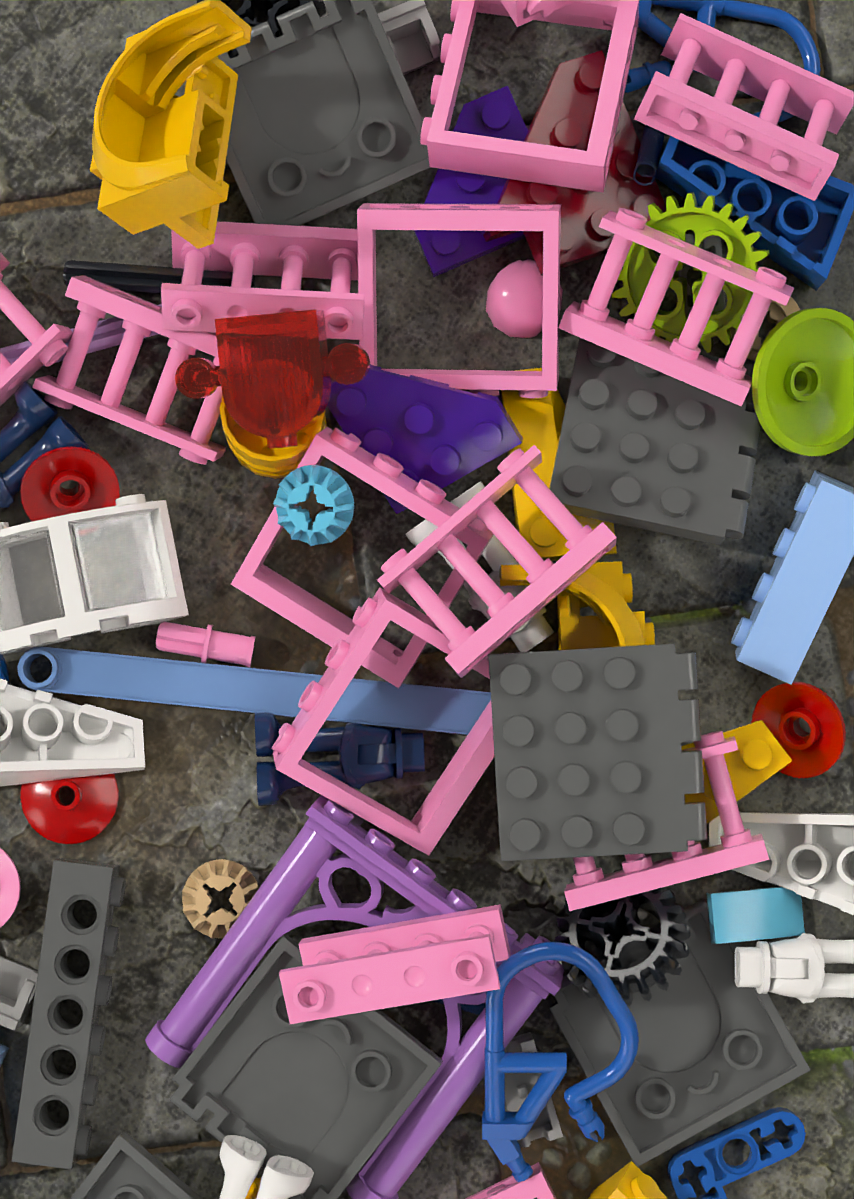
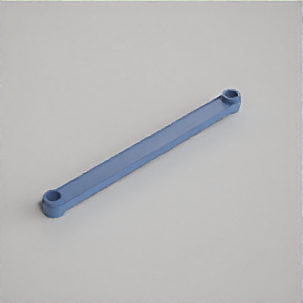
M33 647L27 650L21 656L17 666L18 676L22 683L36 691L41 690L45 692L250 713L266 712L289 717H296L300 712L301 708L298 707V703L309 683L312 681L318 683L323 676L51 647ZM45 655L52 663V672L47 680L38 683L33 679L30 667L35 658ZM353 678L326 720L468 735L490 702L491 692L403 683L397 688L389 682Z

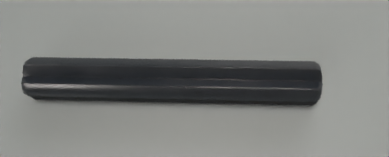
M70 260L65 262L63 279L67 287L71 277L84 275L121 291L161 293L162 283L181 284L184 269ZM204 270L201 285L231 287L233 272ZM252 275L251 288H255V275Z

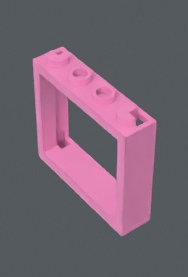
M452 0L450 20L455 23L452 34L445 33L442 40L440 59L441 63L445 64L443 74L435 75L433 78L430 100L431 104L435 105L432 118L425 117L421 129L420 144L427 145L430 167L604 193L638 30L639 0H577L553 11L545 18L541 16L534 19L537 21L612 31L587 151L449 131L476 13L511 17L500 0Z
M363 203L357 209L358 293L364 294L363 340H359V364L363 362L377 366L376 230L543 231L542 371L381 370L408 377L414 375L449 384L451 388L470 390L474 394L481 392L498 396L499 390H518L520 397L542 398L548 396V391H557L559 382L558 327L560 318L561 205Z
M326 427L317 433L297 467L320 465L323 458L326 457L438 527L460 509L444 499L446 493L437 485L423 479L419 483L402 473L404 468L399 462L385 454L378 453L377 456L372 455L359 447L361 441L354 434L350 433L347 435L337 428L332 430ZM274 507L231 585L333 647L337 640L343 639L345 641L356 625L352 622V619L263 564L284 528L278 524L276 507ZM477 517L455 537L468 545L466 550L477 562L494 534ZM455 568L438 594L439 598L448 608L466 581ZM414 634L406 649L402 651L379 637L362 663V666L399 688L411 672L428 642Z
M379 588L373 598L368 597L362 607L358 606L352 622L356 625L345 641L343 639L337 640L331 648L325 661V665L328 668L318 683L315 681L310 682L304 690L298 703V707L301 710L291 725L284 723L279 729V737L272 746V749L275 750L273 757L276 770L429 856L494 758L491 700L411 821L301 759L390 620L448 655L452 652L447 646L450 641L429 616L394 595L388 594L384 589ZM487 656L473 670L490 679L489 659Z

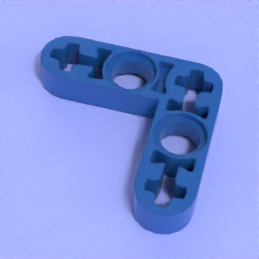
M776 1107L679 1150L670 1159L667 1170L677 1198L697 1197L687 1178L678 1179V1176L684 1173L682 1164L686 1161L691 1160L695 1167L704 1166V1169L698 1173V1178L706 1193L712 1187L716 1190L715 1193L700 1195L696 1199H728L723 1186L789 1157L800 1150L806 1134L804 1125L792 1111L787 1108ZM781 1119L786 1126L793 1124L794 1128L787 1133L788 1142L781 1144L777 1138H771L762 1143L768 1152L760 1155L759 1146L749 1134L750 1131L757 1128L759 1136L763 1138L775 1131L773 1123ZM737 1138L748 1143L750 1153L743 1164L734 1166L724 1161L722 1153L725 1144Z

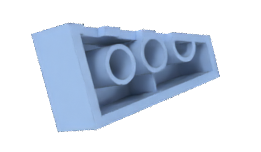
M816 470L810 482L805 483L794 506V510L797 512L789 529H783L775 545L773 555L777 557L770 573L764 572L756 585L752 595V599L757 601L749 619L746 617L741 618L731 640V644L737 646L735 650L737 661L790 685L793 683L854 555V487Z

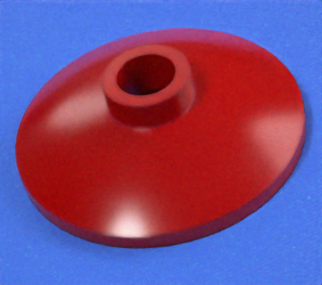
M61 447L42 454L32 462L23 476L20 495L23 509L33 522L76 512L116 506L115 500L120 496V488L114 469L101 455L81 447ZM68 480L78 482L72 489H65L60 486L62 482ZM98 528L77 531L78 536L85 535Z
M793 681L792 685L784 682L766 691L758 700L752 714L751 723L762 720L792 759L779 772L795 778H811L823 774L839 760L846 741L845 723L835 702L821 689L804 682ZM800 718H803L809 724L811 732H805L800 727Z
M113 773L22 784L21 806L28 823L41 836L56 843L77 844L96 837L109 825L118 806V783ZM64 786L71 787L75 792V799L70 805L62 804L58 798V793Z

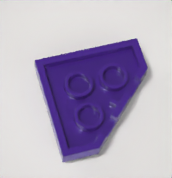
M505 86L464 104L453 132L524 142L528 130L509 87ZM438 168L424 204H497L507 178ZM414 230L416 240L433 277L526 238L524 232L519 231L486 242L483 237L485 231Z
M363 362L320 388L323 400L344 433L347 435L352 433L360 439L361 444L359 447L374 456L381 453L393 458L403 466V474L418 483L421 479L427 480L441 489L520 445L523 440L499 398L481 392L474 394L451 388L449 384L414 375L408 377L381 370L382 367ZM384 494L396 514L407 509L404 505Z

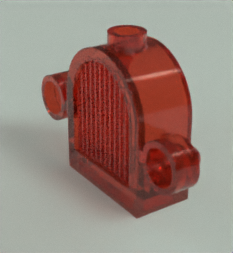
M314 309L215 319L219 366H215L210 360L205 358H189L183 361L177 368L175 382L179 391L192 399L206 398L212 395L217 387L221 386L224 403L235 422L252 434L266 437L268 449L298 446L297 434L315 424L324 413L331 392L330 376L336 382L344 385L359 383L369 372L370 359L367 352L361 346L353 343L337 345L328 355L324 310Z

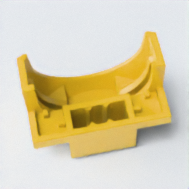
M203 0L160 20L147 30L128 37L125 50L110 69L99 92L94 114L92 134L93 155L90 172L102 180L97 209L133 235L165 224L197 249L214 244L219 204L227 201L229 184L223 181L238 81V74L217 56L249 43L252 27L221 0ZM186 81L184 95L171 100Z
M622 561L594 563L557 595L559 650L655 644L653 622L645 623V611L632 612L627 603H632L633 598L631 573H623ZM501 565L499 569L500 587L529 586L530 583L526 580L529 574L521 565ZM589 606L598 616H580V608Z

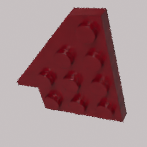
M602 50L561 62L556 67L524 142L587 151L606 63ZM622 102L604 193L507 179L497 204L561 205L560 268L607 253L614 233L600 228L599 225L602 217L610 210L618 213L619 208L629 209L647 218V221L651 220L647 206L655 203L663 213L666 212V205L656 181L654 180L652 184L645 186L638 184L633 179L640 141L624 102ZM636 172L635 177L638 182L643 184L651 182L652 177H644ZM485 231L483 237L488 242L519 231ZM523 231L539 272L542 275L543 231Z

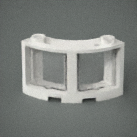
M135 494L116 499V506L76 512L9 527L8 522H0V655L25 652L33 647H43L71 640L72 636L96 631L107 633L155 625L189 615L166 500L146 502L144 494Z

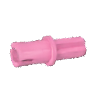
M162 622L157 631L156 648L160 651L200 657L201 663H206L207 659L245 665V667L250 668L256 636L249 637L212 630L213 625L209 624L207 629Z

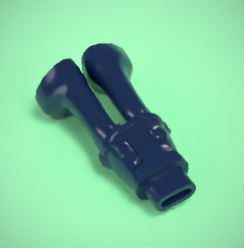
M28 381L22 383L15 391L18 410L10 422L0 431V463L33 433L49 423L59 413L52 404L44 400L45 397L37 389L32 388L33 386ZM59 416L30 450L4 473L0 471V508H9L15 502L14 496L20 491L21 482L26 470L42 454L61 447L89 449L85 440L66 419Z
M266 712L255 713L257 757L273 756L275 750L272 749V746L279 737L278 731L282 726L273 714ZM347 723L344 727L324 728L318 731L305 753L338 751V761L308 763L354 789H361L367 783L386 780L394 776L396 779H403V773L425 772L423 733H401V728H394L392 731L380 727L363 726L358 723ZM274 761L257 762L258 806L276 804L284 791L305 786L276 770Z

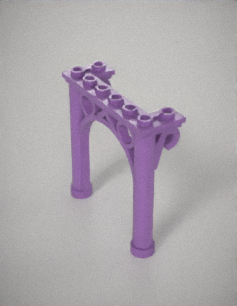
M321 795L306 812L309 819L166 1019L157 1021L146 1036V1044L162 1061L171 1066L181 1068L272 944L282 935L301 925L324 920H342L373 927L476 909V903L458 889L453 888L451 891H448L434 880L436 875L428 866L414 858L407 861L393 851L394 843L383 833L375 829H370L368 832L363 829L361 824L365 819ZM337 848L343 852V854L333 856ZM342 867L356 870L359 875L364 876L369 881L371 886L370 898L362 903H342L332 885L333 872ZM316 877H318L319 891L325 904L312 905L292 912ZM384 883L415 904L406 909H395L386 905L383 913L374 910L384 893ZM504 923L511 955L534 944L551 942L542 936L534 939L528 933H525L520 942H518V934L509 925ZM558 960L535 963L520 971L508 983L503 1000L504 1048L507 1047L540 1001L545 999L549 993L555 996L561 988L564 969ZM503 961L496 962L497 968ZM486 992L443 999L448 1027L447 1042L441 1058L443 1063L346 1188L352 1199H399L397 1192L485 1076V1008L461 1038L462 1012L460 1003L470 1005L485 1003Z

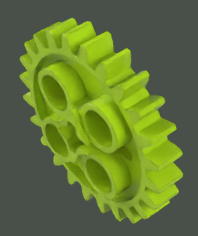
M694 192L687 194L684 207L679 206L673 195L666 198V212L664 213L655 203L647 206L651 220L647 221L645 225L685 242L687 230H693L695 233L694 246L701 249L706 237L712 235L719 236L725 240L728 246V254L725 259L757 272V262L769 255V250H754L752 246L762 235L761 231L752 232L747 235L743 231L750 217L745 215L733 221L730 216L734 204L731 202L725 205L720 212L714 210V195H709L702 207L697 206ZM636 242L632 243L618 277V280L623 281V287L612 293V298H627L629 303L619 312L621 317L633 313L636 314L658 261L654 250ZM679 261L669 284V287L677 294V307L675 310L668 312L659 309L652 325L655 329V336L665 337L671 343L673 339H679L688 319L685 314L688 282L686 278L678 276V271L686 267L687 264ZM693 267V269L696 271H702L700 269ZM702 271V277L693 283V304L707 272ZM725 281L722 289L727 295V306L722 311H712L700 339L707 353L713 350V337L715 336L726 346L732 342L729 328L732 326L736 330L738 329L742 315L745 313L753 295L752 291Z

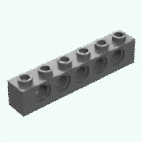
M59 858L53 861L12 1162L72 1169L80 1160V1155L87 1156L92 1126L84 1125L87 1105L94 1106L99 1084V1076L91 1075L94 1055L101 1056L106 1031L105 1026L98 1025L100 1007L108 1006L112 990V976H105L107 957L115 956L119 939V927L112 926L114 906L121 907L123 904L126 878L119 877L120 865L69 858ZM79 899L90 901L97 910V918L92 926L80 924L74 916V907ZM72 949L82 950L89 957L90 968L87 974L78 975L69 969L67 956ZM72 999L81 1005L83 1010L81 1023L71 1024L63 1019L60 1013V1006L63 1000ZM64 1049L73 1054L76 1060V1069L73 1073H63L55 1067L53 1056L56 1050ZM49 1100H60L68 1107L69 1120L67 1122L58 1123L48 1116L46 1107Z

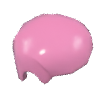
M518 260L510 263L498 272L487 291L486 312L494 327L509 337L531 338L537 336L542 331L543 274H540L535 260ZM560 285V310H561L562 294H563V289H562L561 285Z

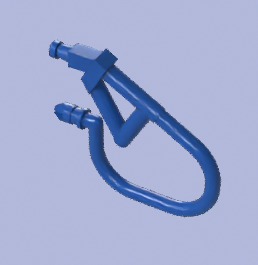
M639 0L638 28L663 48L673 29L650 12L651 4L698 12L696 20L715 28L716 16H727L779 27L795 41L803 60L804 69L820 76V58L811 34L796 17L786 11L736 0ZM665 60L653 64L645 62L641 67L629 69L625 93L650 85L656 71L669 77L672 70L671 64ZM782 110L778 123L794 115ZM761 111L754 113L752 115L759 117Z
M562 942L534 944L509 956L497 968L501 985L500 989L486 991V1046L484 1048L485 1111L482 1114V1140L488 1141L502 1165L506 1164L511 1169L512 1175L517 1182L525 1181L533 1173V1169L523 1158L521 1146L517 1140L527 1136L567 1073V1054L558 1052H505L503 1000L506 987L511 979L523 969L538 962L558 960L570 963L581 969L588 976L618 1024L621 1034V1045L613 1062L602 1071L567 1088L564 1093V1099L570 1107L569 1114L572 1119H576L579 1128L586 1138L598 1142V1137L594 1133L595 1130L599 1133L601 1140L605 1136V1125L597 1112L593 1110V1104L588 1098L611 1087L625 1076L635 1060L639 1046V1032L635 1018L603 966L585 950ZM505 1073H542L518 1112L505 1111Z

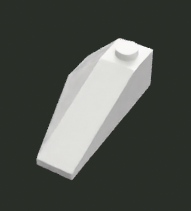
M0 679V787L145 769L143 720L89 704L81 706L54 698L51 693L41 690L33 692L9 685L8 681Z
M740 812L744 829H750L752 836L762 834L769 860L731 870L763 882L767 881L794 891L803 897L821 901L854 915V813ZM720 816L709 823V847L722 844L720 836L724 835Z

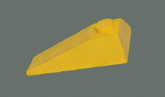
M542 368L524 369V370H515V371H542ZM557 389V391H548V396L525 398L518 395V390H501L502 405L523 437L520 445L508 451V456L519 448L525 453L535 445L541 451L542 462L533 471L549 488L566 407ZM516 484L512 487L516 529L544 561L548 558L551 561H558L569 551L565 546L568 540L523 489ZM573 515L583 527L589 525L592 530L604 522L615 535L614 523ZM616 545L605 555L617 554Z

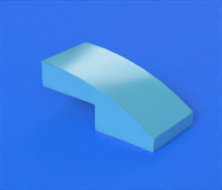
M769 887L706 893L712 944L791 937L805 933L801 895L796 894L794 891L783 887Z

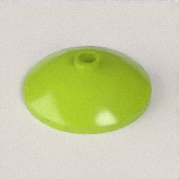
M808 308L788 315L770 331L757 354L752 374V397L755 412L766 434L784 450L804 456H822L841 449L854 438V321L836 310Z

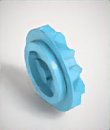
M320 465L303 466L289 473L280 482L276 498L273 502L278 515V524L286 529L291 536V540H300L308 543L310 546L331 543L340 537L349 527L354 514V499L347 482L334 470ZM314 486L317 502L325 504V507H333V509L329 508L319 512L312 525L309 510L301 509V506H295V504L306 501L310 497Z

